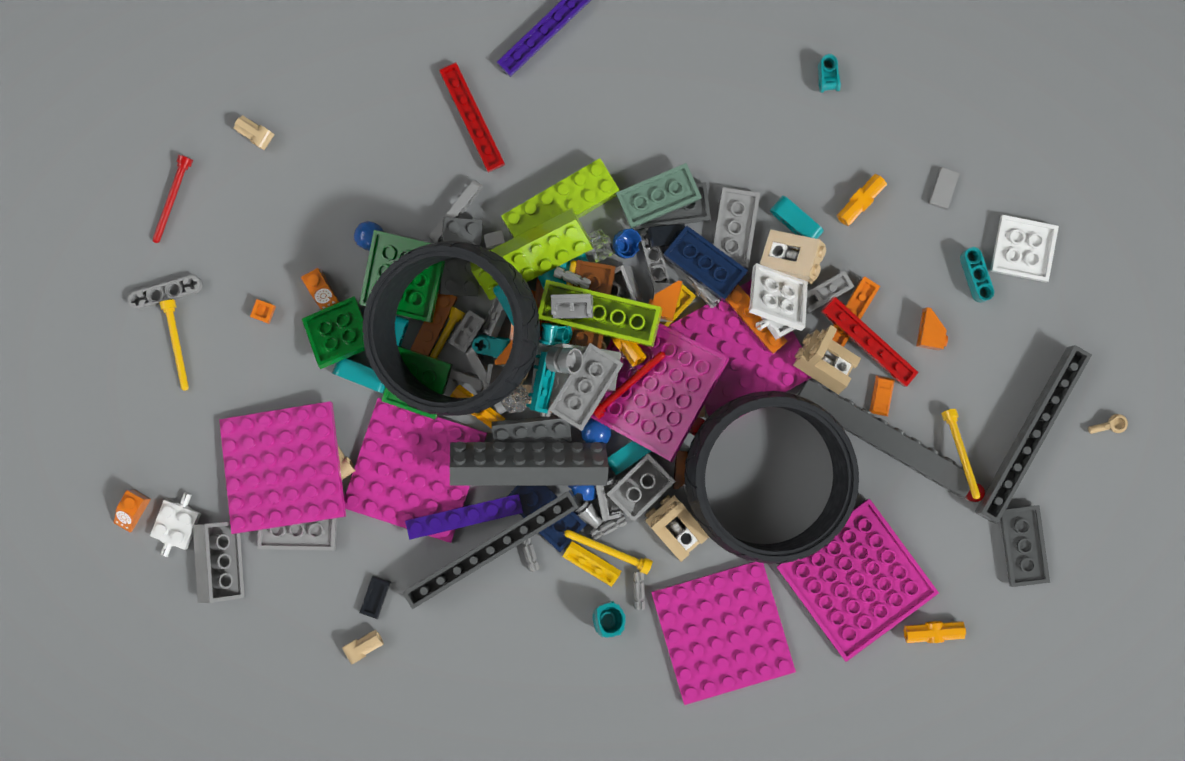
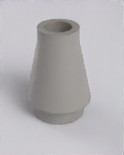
M584 500L575 511L577 516L595 529L603 520L599 517L593 504Z

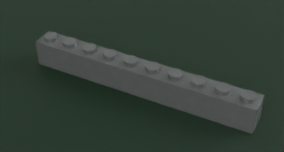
M1076 345L1066 348L985 492L984 498L976 508V514L990 522H999L1092 354Z
M808 379L804 382L797 395L824 408L839 422L844 430L958 497H966L970 488L963 466L961 468L957 467L954 460L948 457H940L937 450L928 447V449L923 447L920 440L904 436V431L896 427L895 429L889 427V423L884 419L878 418L877 420L871 416L872 413L864 408L860 410L855 407L853 401L847 398L843 400L834 391L822 388V384L817 380L812 379L810 381Z
M572 490L567 491L402 592L412 609L416 608L575 511L581 505L575 495H573Z

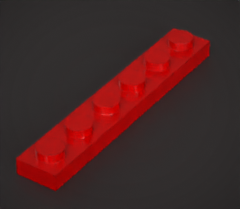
M455 62L440 69V74L487 172L489 173L504 166L505 163L457 63Z
M832 297L821 310L829 320L902 386L907 387L919 373L836 297Z

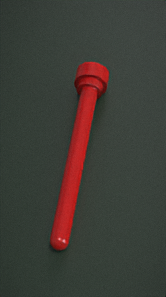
M182 155L177 157L178 169L153 236L154 243H159L184 173L192 166L193 160Z
M663 351L657 353L605 400L599 403L593 414L598 419L602 418L605 415L604 412L607 411L606 408L664 359L665 353Z

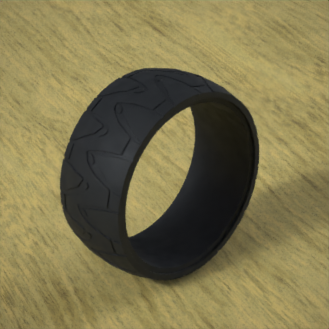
M447 241L431 243L411 250L401 256L376 281L366 302L363 316V341L366 355L381 383L393 395L409 406L423 412L442 416L469 415L488 409L502 401L521 384L528 374L539 345V313L532 291L525 279L503 257L488 251L486 248L466 242ZM454 258H461L472 262L494 278L507 297L514 324L513 344L502 372L486 389L470 398L445 396L429 389L418 381L409 371L400 355L395 334L398 305L412 280L431 265Z
M760 391L731 400L718 408L704 421L696 432L685 462L686 495L690 508L701 528L724 550L740 558L759 563L782 564L794 562L824 548L841 532L847 523L858 495L859 469L852 443L843 427L828 411L818 404L801 396L786 392ZM779 407L803 417L823 438L829 450L833 467L831 493L818 519L804 532L779 543H750L733 537L715 517L710 507L705 487L707 461L716 440L733 421L744 414L760 408Z

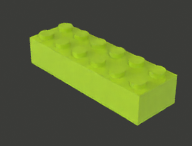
M601 158L501 215L512 237L515 238L573 208L579 219L617 197L616 192L620 190Z
M573 208L489 251L498 254L512 264L522 275V278L528 282L593 248L589 236ZM470 262L472 273L490 300L496 298L493 287L497 286L498 283L484 269Z
M546 280L538 313L539 320L653 347L663 309L660 306ZM591 294L593 296V318L554 319L551 314V295Z

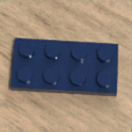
M689 226L683 229L663 254V257L722 301L728 298L748 273L746 268Z
M546 485L516 486L508 495L519 494L523 513L520 515L523 518L558 498ZM571 512L539 533L554 548L561 552L572 541V539L564 535V532L571 530L579 533L587 524L574 512Z

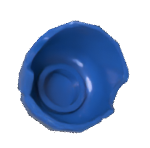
M371 221L360 223L354 232L356 244L370 251L374 230L383 231L382 227Z
M630 228L620 230L615 234L612 244L613 250L618 257L623 259L632 258L640 250L638 244L642 239L638 231Z
M590 418L581 431V437L586 443H607L611 437V430L604 424Z
M568 485L573 495L581 493L585 501L593 500L596 497L595 485Z

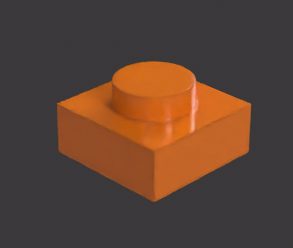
M256 299L250 317L270 324L276 306Z

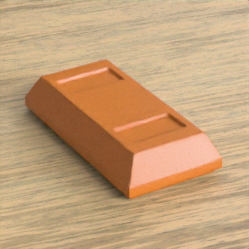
M881 376L875 377L869 409L872 414L888 417L895 379Z

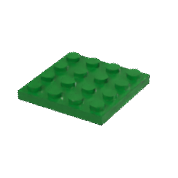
M374 230L359 305L366 306L376 281L396 260L398 261L401 256L409 251L431 243ZM445 260L426 268L412 280L402 295L396 314L433 322Z

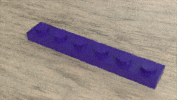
M561 0L497 61V64L511 77L591 0Z
M516 494L406 520L405 523L409 540L521 514L523 509L520 496Z

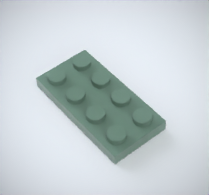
M687 163L616 192L630 228L637 227L702 198Z

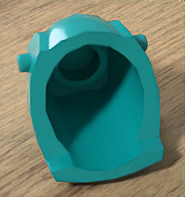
M611 601L610 603L598 606L593 611L592 620L596 633L605 638L621 635L625 629L626 616L619 604Z

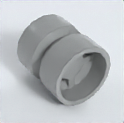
M554 346L546 354V366L551 372L576 374L583 366V355L576 348Z

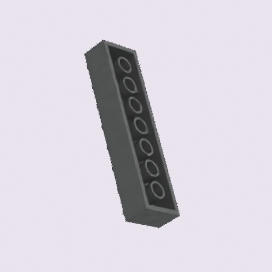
M450 442V486L607 485L609 467L606 443Z

